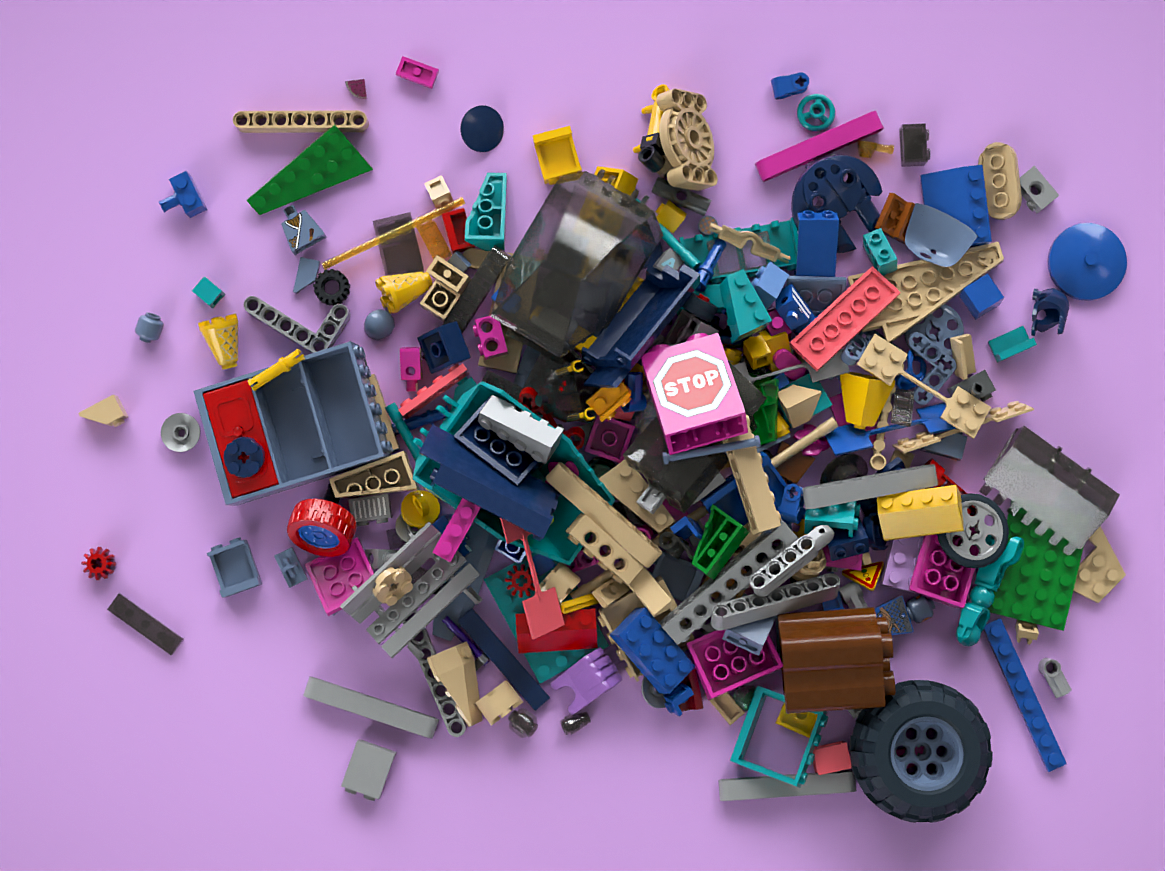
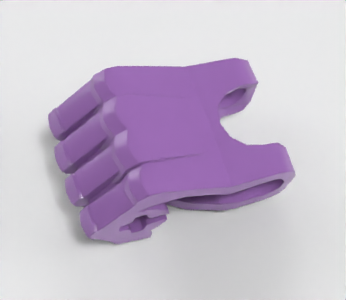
M601 647L580 659L551 683V687L554 690L561 689L564 686H570L574 689L576 694L575 700L567 708L571 715L587 707L593 700L611 690L623 680L619 673L615 675V672L618 671L617 667L614 664L608 665L612 661L608 655L603 657L605 653Z

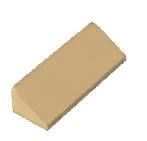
M643 567L628 586L652 616L655 617L669 610L672 600L647 569Z

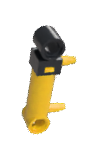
M661 84L653 90L651 97L654 100V104L642 108L641 112L643 114L651 113L648 132L646 136L642 137L641 145L633 148L634 153H639V161L652 173L661 170L665 164V158L663 157L665 153L661 145L659 132L660 119L663 112L658 107L656 101L659 94L670 90L665 84Z

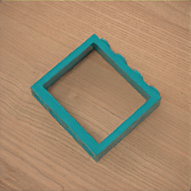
M757 686L730 761L801 788V785L805 784L808 773H806L808 765L811 766L814 761L815 754H813L815 746L818 747L822 737L820 735L821 729L828 722L827 711L811 712L818 716L795 779L744 760L766 696L785 703L784 695Z

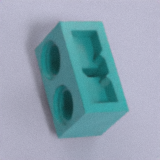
M879 228L864 234L863 248L873 267L883 276L896 271L898 259L882 229Z

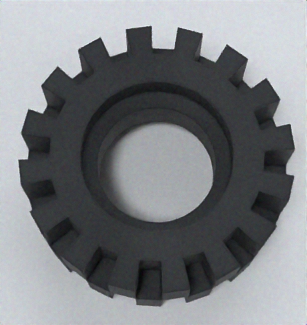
M326 269L323 273L320 272L318 274V278H315V284H313L314 292L322 303L334 306L338 303H343L342 301L348 298L350 284L346 276L339 270ZM330 280H335L339 283V290L333 295L327 294L324 289L325 284Z

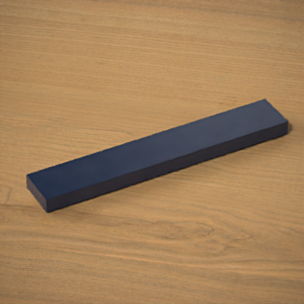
M473 608L457 621L535 711L550 699L549 695Z

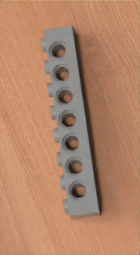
M782 519L780 522L781 526L764 531L729 561L714 580L711 578L659 622L677 645L680 642L687 641L694 630H698L705 625L706 620L712 616V609L715 605L734 600L739 591L745 590L750 586V578L754 573L799 539ZM780 539L779 545L772 547V542ZM759 553H765L762 560H756ZM744 566H750L747 573H741ZM729 579H735L732 586H726V582ZM714 592L720 593L717 599H711V595ZM699 605H704L702 612H695ZM683 619H689V623L687 625H680Z

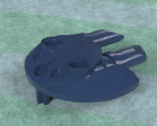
M847 155L828 156L816 161L811 166H805L806 170L795 186L791 202L792 218L797 231L799 227L797 213H803L806 210L813 211L814 213H822L826 210L837 213L839 218L837 253H846L857 249L841 225L840 218L848 215L847 212L853 210L856 211L868 232L877 230L875 226L880 214L872 203L871 196H880L882 193L878 177L866 163ZM847 173V174H848V178H847V180L844 182L843 177H844V175ZM817 197L818 201L816 205H813V200Z

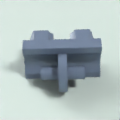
M293 547L274 555L289 588L308 579Z

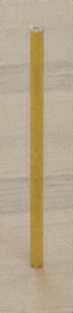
M460 197L321 264L324 270L466 203L463 197Z

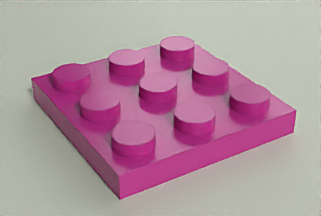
M358 537L353 539L349 550L345 554L335 557L320 556L305 564L328 616L342 610L340 605L355 592L352 589L354 585L359 588L374 574V570Z

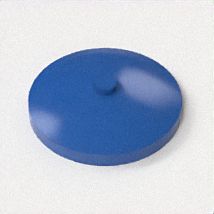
M1080 223L1067 228L1056 237L1049 250L1048 270L1054 284L1064 294L1074 299L1091 301L1105 297L1119 286L1126 273L1127 256L1122 242L1111 230L1099 224Z

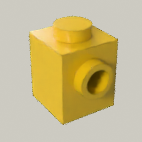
M668 200L666 204L661 203L655 211L657 213L655 220L674 233L686 218L687 213Z
M762 335L749 337L743 341V353L753 370L771 363V351Z

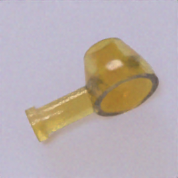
M858 140L857 144L859 157L872 158L875 151L893 154L894 145L891 144L884 145Z

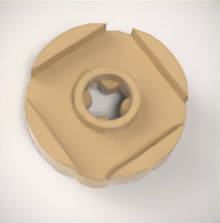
M398 566L399 568L397 569L390 567L376 578V586L372 591L381 603L392 606L412 590L411 575L404 567Z

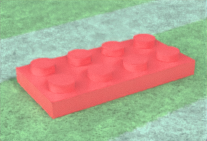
M455 364L448 370L449 373L446 376L440 375L432 381V386L429 388L425 386L420 389L414 399L408 398L400 404L401 408L398 409L402 416L408 419L468 376L469 372L464 364Z

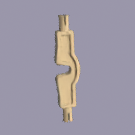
M713 223L709 224L711 226L708 227L709 231L718 234L720 239L729 242L739 249H742L748 240H752L751 254L773 262L779 260L786 264L789 263L790 256L780 253L781 250L763 242L753 232H740L726 225L720 227Z

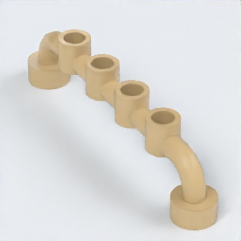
M895 385L880 413V420L876 424L875 429L889 426L887 420L892 410L891 399L892 394L896 391ZM885 432L877 434L876 441L873 443L872 450L874 452L869 465L875 471H880L886 466V459L881 455L882 450L885 448Z

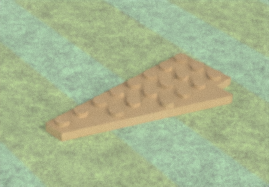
M999 242L969 248L963 257L950 267L939 266L922 259L897 265L896 271L884 275V277L901 292L900 295L862 331L866 332L882 328L885 340L892 343L961 293L963 288L1004 261ZM864 273L848 276L849 287Z

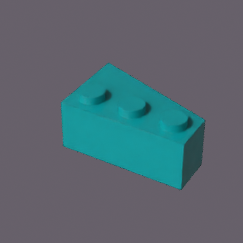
M744 269L727 276L721 282L719 287L723 305L727 312V324L730 326L732 344L763 330L772 321Z

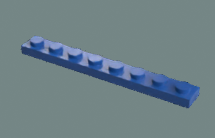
M998 618L987 623L983 631L1047 772L1066 765L1065 758L1002 619Z

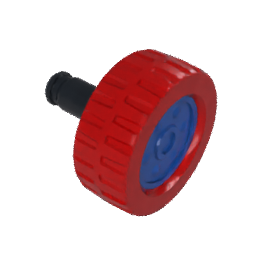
M330 483L323 499H306L296 504L287 526L288 536L295 545L309 553L324 557H335L345 554L352 544L356 531V521L353 515L344 507L338 505L340 499L335 498Z

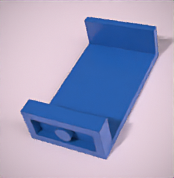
M810 210L797 213L799 227L797 262L794 276L835 277L839 229L837 213L829 210L822 213H814Z

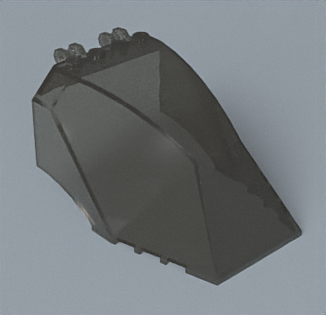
M603 169L598 172L597 176L583 171L564 175L556 182L509 260L491 312L492 318L559 358L572 351L578 344H583L592 335H597L603 328H608L632 289L644 274L663 237L655 212L646 205L650 197L646 195L640 203L635 200L639 195V190L635 189L631 195L619 191L612 185L616 179L613 175L609 177L607 183L602 181L601 179L605 175V170Z

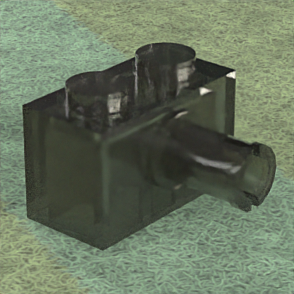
M926 123L902 124L899 128L901 167L925 166L928 160H930V148H927L929 130L926 129Z

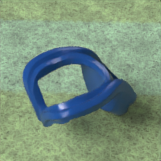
M909 350L907 353V370L904 371L917 380L922 381L927 372L926 362L918 356H913V351ZM913 361L921 362L918 375L913 372ZM901 374L895 377V384L901 390H910L917 386Z

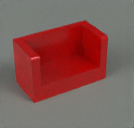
M460 208L442 213L452 253L475 248L474 245L465 241V223L467 220L465 209Z

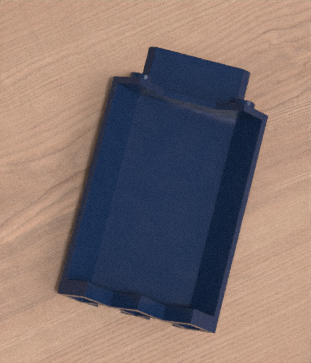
M685 264L679 269V272L668 265L664 267L662 272L650 265L646 270L645 280L589 349L585 347L581 349L583 361L589 366L596 367L584 383V386L617 388L699 286L700 273Z
M432 424L419 454L440 464L438 469H433L429 477L432 479L430 486L434 487L436 484L533 534L532 538L539 542L544 539L554 516L552 515L556 510L557 499L561 493L553 486L532 475H529L518 486L514 485L454 439V435Z

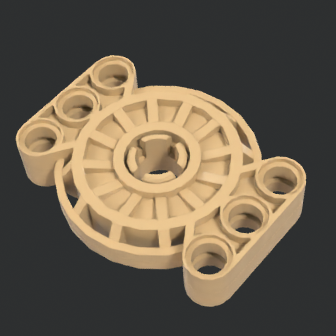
M677 88L659 94L656 101L658 107L663 112L659 126L660 140L665 156L673 166L667 172L669 184L673 187L695 191L715 186L718 178L715 171L711 168L714 160V141L710 127L702 115L707 109L705 97L699 93Z

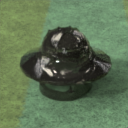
M854 453L836 457L822 472L820 484L867 476V463L862 456Z

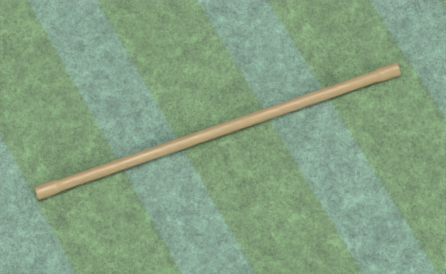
M833 417L829 418L805 437L773 457L771 463L775 468L819 438L838 427L837 422ZM702 505L687 515V517L698 521L709 512ZM669 528L651 541L659 547L674 537L675 534ZM622 560L616 563L614 567H620L622 564ZM609 569L604 571L588 583L571 592V597L575 599L591 594L592 591L612 579L613 573Z

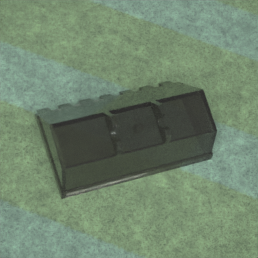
M1022 426L1019 429L1016 428L983 480L986 482L979 492L987 496L993 487L1000 491L993 499V502L1001 506L1007 497L1011 499L1013 503L1007 509L1009 514L1014 516L1021 507L1025 509L1027 513L1023 516L1021 522L1028 526L1036 517L1041 523L1037 526L1035 532L1042 536L1048 528L1054 530L1055 532L1050 537L1049 543L1056 546L1062 538H1065L1069 542L1062 552L1070 556L1076 548L1081 550L1088 539L1109 517L1120 494L1092 475L1090 467L1084 469L1061 452L1063 450L1062 447H1053L1026 426Z

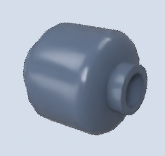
M146 312L145 315L139 317L135 333L140 336L139 339L141 341L151 343V340L159 339L164 326L160 316Z

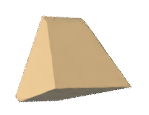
M791 385L779 391L778 400L792 428L811 420L822 391L797 385Z

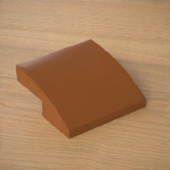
M889 193L875 229L881 228L885 235L905 244V235L915 204L905 201L895 193Z

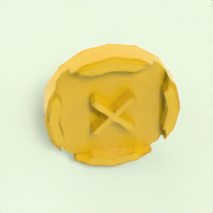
M417 490L410 492L401 503L402 518L412 527L422 529L428 522L433 524L437 521L440 514L438 499L427 491Z

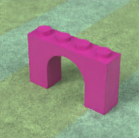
M462 498L432 553L451 562L481 507Z

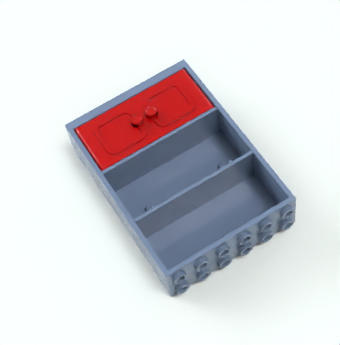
M350 341L305 355V360L291 367L289 372H283L256 391L251 387L258 382L250 386L248 380L269 367L193 391L226 505L238 506L348 472L391 456L393 447L386 438L388 430L385 422L381 421L382 409L379 403L376 404L374 396H377L375 386L371 385L369 380L371 372L368 365L365 366L364 358H366L363 347ZM240 437L253 438L262 446L265 452V462L262 468L253 476L246 478L229 473L224 463L226 446ZM242 452V455L239 456L244 463L249 459V455L247 456L245 452Z

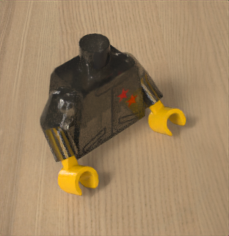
M580 360L573 361L571 366L567 367L565 365L551 371L544 380V385L539 387L540 394L535 396V403L538 407L543 406L546 414H552L554 418L564 423L581 421L582 418L586 421H591L595 418L588 417L586 414L588 411H594L593 408H587L584 412L580 413L582 406L574 374H570L572 371L581 372L584 369L576 370L574 367L575 363L580 362Z

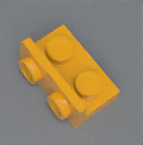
M622 381L617 388L600 387L586 400V403L600 416L599 420L603 422L605 419L610 420L617 413L615 410L620 405L624 407L630 402L632 391Z

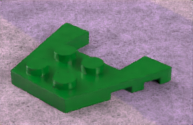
M777 378L760 383L764 404L745 409L746 415L750 419L749 427L751 433L754 436H759L761 445L777 441L779 380Z

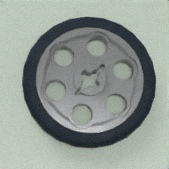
M973 493L961 494L964 531L937 534L938 541L945 554L956 564L967 568L986 567L1000 558L1006 549L1009 538L1007 519L1000 507L990 498ZM968 506L975 507V516H970L967 513ZM986 515L993 518L991 526L986 525L984 522ZM975 526L974 531L977 533L971 535V530L969 528ZM955 535L959 536L962 540L960 546H955L952 542ZM987 535H991L994 538L993 546H989L986 543ZM972 545L977 546L979 550L977 556L971 555L969 551Z

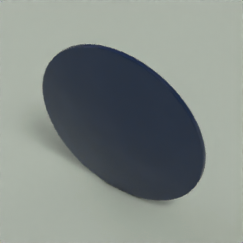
M485 105L475 106L466 112L461 121V137L470 149L477 152H488L494 149L503 137V120L500 114L492 107Z

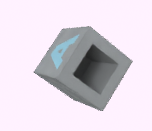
M669 248L662 253L653 267L661 272L666 265L678 270L683 261L674 250Z

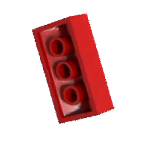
M595 608L579 609L566 614L562 612L565 625L536 639L531 637L526 614H515L518 653L598 648Z

